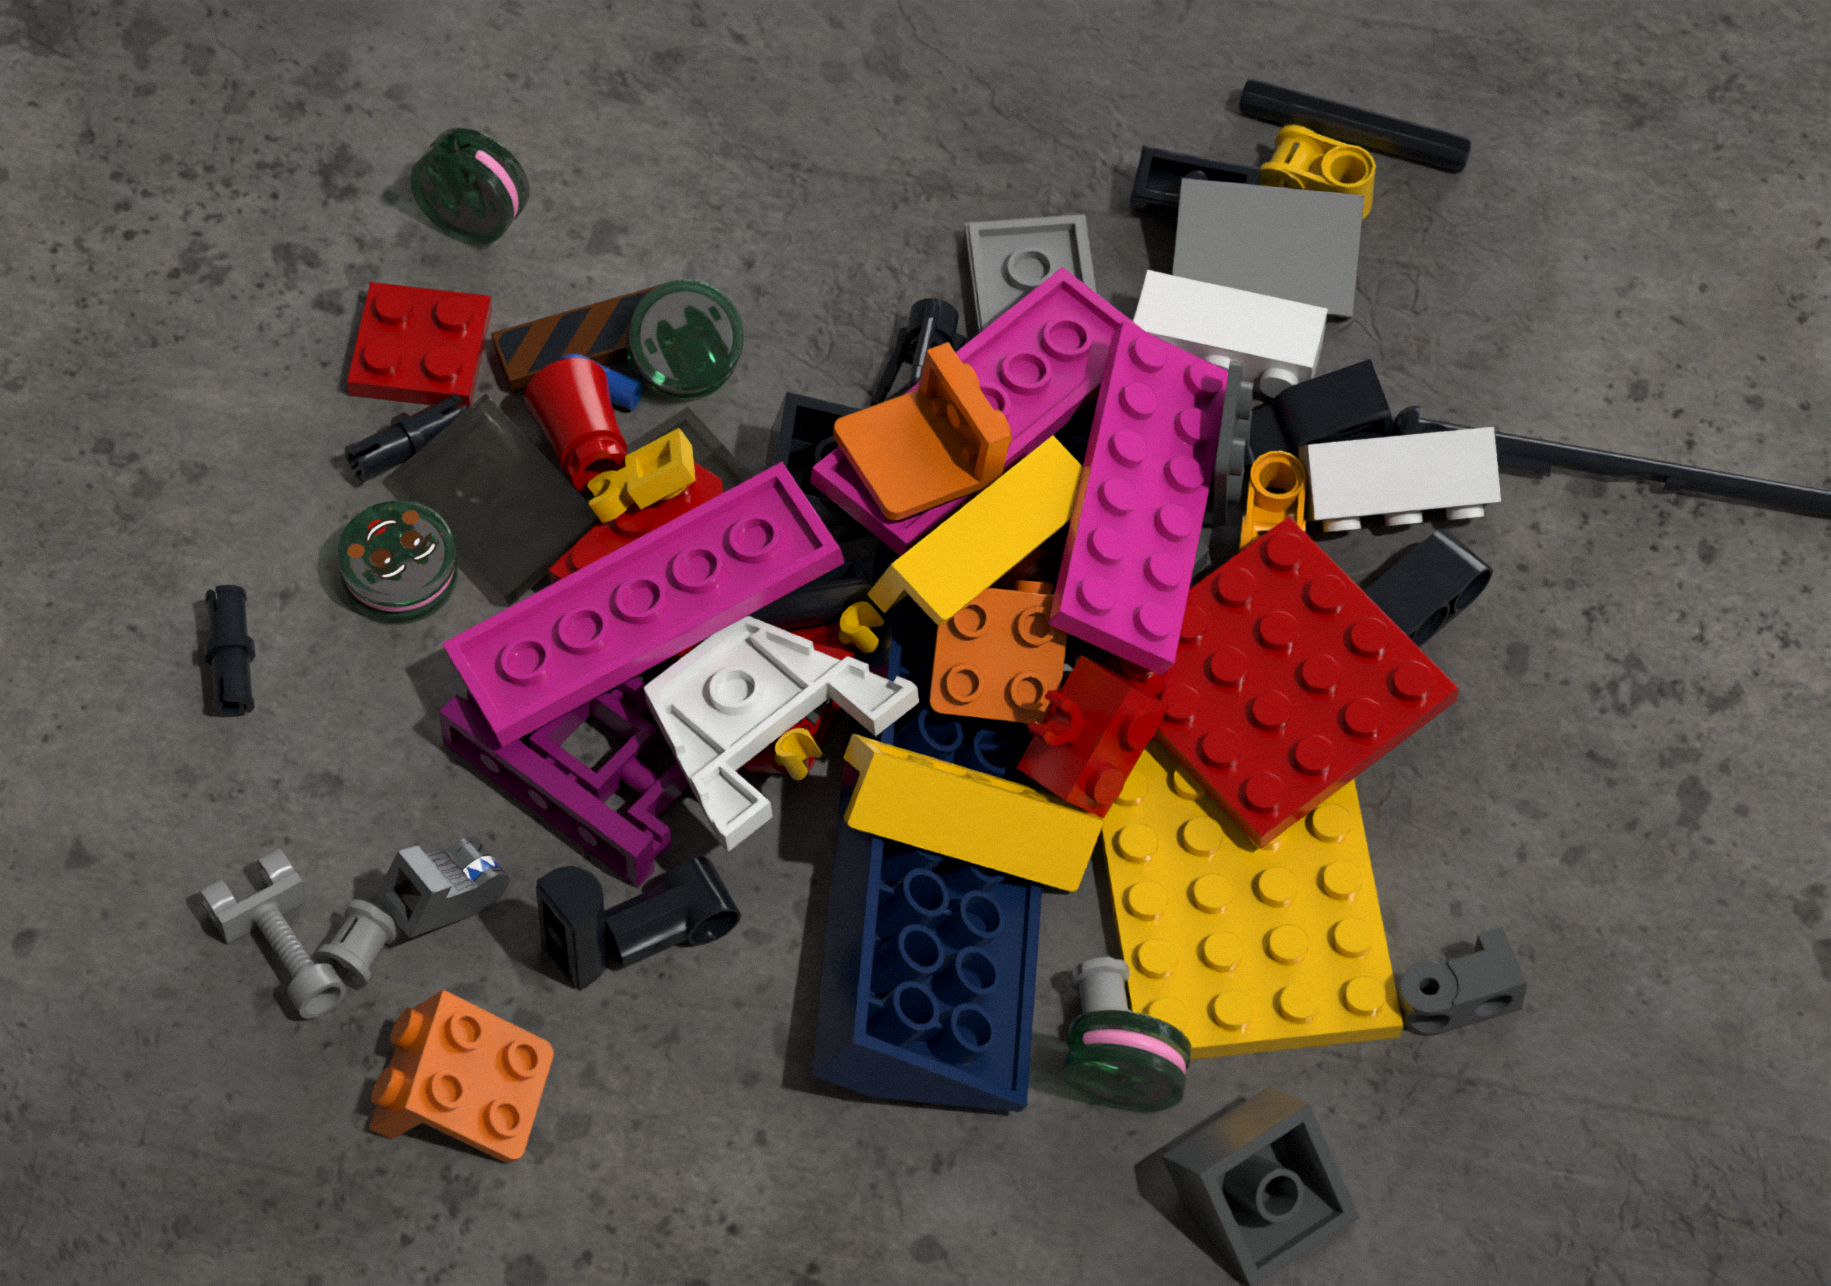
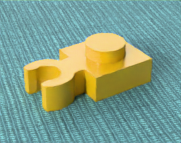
M677 428L626 455V467L618 471L603 472L588 482V488L595 496V498L589 501V506L600 521L605 523L619 517L634 502H636L640 509H643L660 499L667 500L677 496L687 485L696 481L692 444L681 429Z

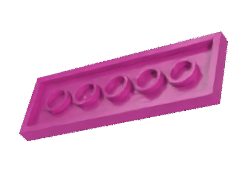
M1063 267L955 352L962 363L971 365L978 377L982 393L992 408L1000 410L1009 423L1012 442L1008 447L1002 475L1098 398L1111 337L1124 321L1143 330ZM920 381L904 394L918 390ZM839 446L812 467L810 483L900 556L986 489H980L901 520H890L883 515Z
M1123 321L1112 334L1048 624L1163 676L1175 662L1218 448L1228 371Z
M780 462L442 644L448 658L503 748L839 567L845 562L840 547L783 462Z

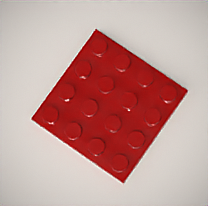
M1290 516L1189 589L1175 662L1163 676L1115 654H1112L1103 663L1104 667L1120 674L1169 706L1157 726L1154 737L1260 849L1456 702L1459 688Z

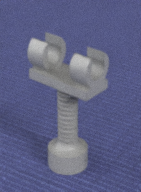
M278 848L257 859L262 867V870L259 872L267 888L237 903L222 879L199 890L204 898L202 905L213 924L220 930L221 936L227 944L259 927L293 978L287 988V995L303 1018L312 1019L322 1016L342 1001L347 989L331 964H314L282 916V914L305 903L306 897L301 878L294 871L281 849Z

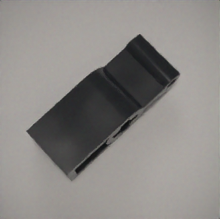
M1371 359L1295 384L1276 395L1272 405L1252 411L1248 449L1245 448L1243 467H1245L1244 479L1250 477L1252 465L1257 458L1269 451H1284L1291 453L1299 459L1298 447L1305 445L1392 437L1395 429L1390 408Z

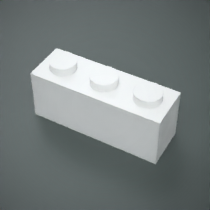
M1147 270L1133 322L1147 333L1227 371L1229 370L1230 361L1243 362L1242 381L1254 383L1253 391L1275 398L1284 389L1314 378L1323 344L1328 309Z
M1494 427L1310 444L1298 447L1299 459L1306 469L1307 476L1304 502L1306 522L1322 520L1323 532L1361 529L1360 516L1384 514L1385 526L1423 523L1422 510L1446 508L1447 520L1484 517L1483 504L1501 502Z

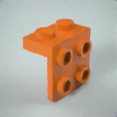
M949 342L926 350L918 390L841 417L835 422L833 437L883 515L890 520H901L990 486L1002 476L1008 447L1012 442L1011 429L1005 415L1000 410L992 408L980 389V383L974 369L968 363H962Z
M1015 580L1014 591L988 588L944 625H937L928 700L933 711L941 714L1028 724L1031 720L1039 724L1043 722L1053 704L1044 696L1048 690L1061 691L1067 640L1066 632L1048 624L1054 599L1053 584Z
M441 990L412 1009L406 1008L398 1017L391 1032L390 1042L395 1045L389 1067L380 1074L372 1091L371 1101L376 1104V1108L369 1129L392 1140L415 1126L424 1123L503 1162L511 1163L522 1157L554 1056L551 1044L445 990Z

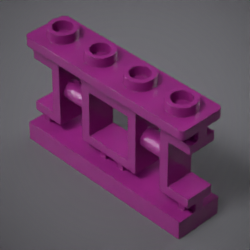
M638 675L540 727L529 738L530 748L518 739L502 748L468 690L466 691V700L456 694L439 711L444 745L637 889L655 871L654 858L658 854L663 856L671 848V830L657 818L690 785L677 761L662 776L643 764L658 749V740L668 747L669 745L646 703L643 688L646 684L639 680ZM591 714L628 740L597 773L560 747ZM624 783L643 795L627 811L628 821L604 804Z

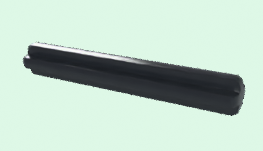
M1248 79L1240 97V110L1245 114L1286 125L1302 126L1318 134L1453 171H1463L1469 159L1471 140L1468 137L1260 80Z

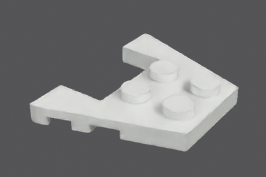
M746 616L712 634L643 687L646 703L716 837L721 846L728 852L773 817L770 801L736 772L743 764L827 699H832L875 736L919 703L917 686L911 681L897 676L893 682L869 672V664L849 656L845 657L842 661L814 650L812 641L750 616Z

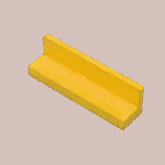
M1052 435L893 562L867 595L886 613L909 594L937 625H944L1071 521L1083 466Z
M852 734L843 757L860 772L844 815L845 823L851 828L1070 892H1075L1079 888L1104 820L1099 816L1069 803L1052 793Z

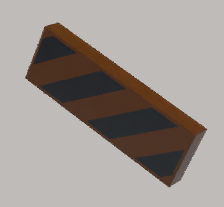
M667 283L491 333L492 345L510 392L513 393L526 389L531 379L541 369L567 354L578 353L603 366L633 358L630 348V329L633 319L640 307L650 297L668 289ZM686 330L673 337L669 333L668 335L656 338L657 342L661 341L658 347L664 344L676 346L686 343Z

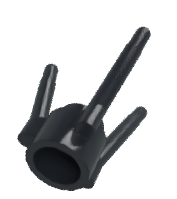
M925 298L918 300L912 305L907 327L900 328L898 331L896 346L871 400V406L885 401L908 352L914 358L909 380L910 385L913 387L921 379L926 350L949 342L953 350L957 352L965 345V337L956 333L959 316L957 310L951 304L936 298Z

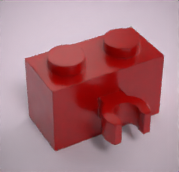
M1081 655L1061 691L1048 690L1044 696L1053 704L1041 724L1033 720L1029 722L1027 728L1035 736L1016 768L1065 801L1101 818H1105L1113 802L1120 795L1124 783L1146 745L1153 738L1157 726L1169 706L1120 674Z

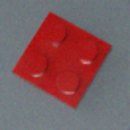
M370 282L347 380L349 396L433 405L445 399L448 395L456 393L462 399V403L457 405L456 408L459 409L466 405L468 410H471L492 313L491 296Z

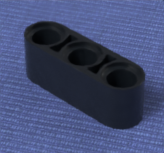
M1442 528L1430 535L1364 592L1420 648L1479 597L1491 580L1493 568L1447 529Z

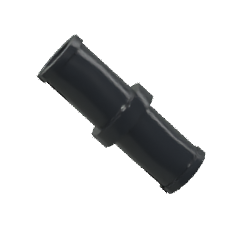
M452 393L445 399L411 416L403 412L391 419V426L355 444L347 445L345 447V455L350 468L354 470L359 466L361 467V470L357 471L355 476L361 482H366L371 477L407 459L415 463L426 457L427 449L463 431L470 430L473 426L467 406L464 405L459 409L456 408L457 405L462 403L461 397L456 393Z
M219 585L215 587L216 593L209 589L205 594L210 639L204 644L205 661L212 665L214 712L224 717H238L244 715V710L250 713L255 708L250 662L256 657L255 643L248 636L246 591L236 585Z

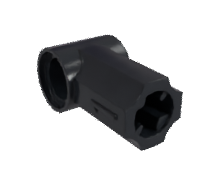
M695 857L678 864L665 874L660 882V886L604 910L607 945L616 962H619L623 968L686 940H689L694 945H703L716 941L733 930L741 918V913L712 861L706 857Z

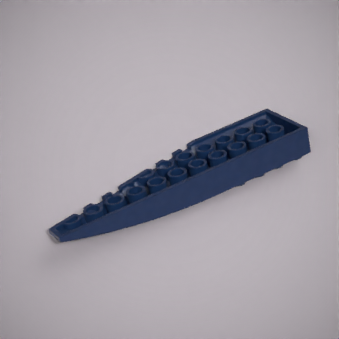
M880 539L872 573L871 589L889 566L901 557ZM909 594L886 613L873 601L874 609L885 621L882 626L870 629L879 639L876 649L870 653H863L859 650L858 660L869 664V672L894 682L897 676L911 681L917 686L919 703L877 736L873 735L850 715L845 752L852 734H856L1019 784L1018 778L1024 773L1016 767L1022 758L1021 749H1016L1012 741L1009 725L1011 721L941 714L931 709L928 700L937 624ZM844 759L812 1075L870 1097L1021 1112L1027 1107L1043 883L851 828L845 823L844 815L860 772Z

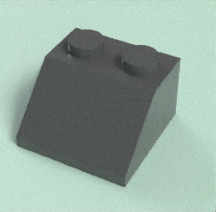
M1270 1086L1162 1155L1187 1213L1246 1286H1255L1359 1218L1310 1104Z

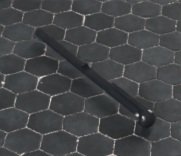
M1418 405L1409 406L1401 410L1393 422L1395 429L1393 436L1475 429V427L1419 418L1421 406ZM1494 431L1498 468L1550 477V466L1622 479L1665 483L1663 490L1673 492L1684 489L1831 516V491Z

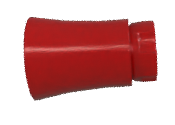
M585 358L562 359L541 369L527 385L524 395L525 407L544 432L564 474L570 478L572 485L580 493L591 492L588 488V482L592 478L606 471H618L626 467L627 444L618 426L611 403L607 375L599 364Z

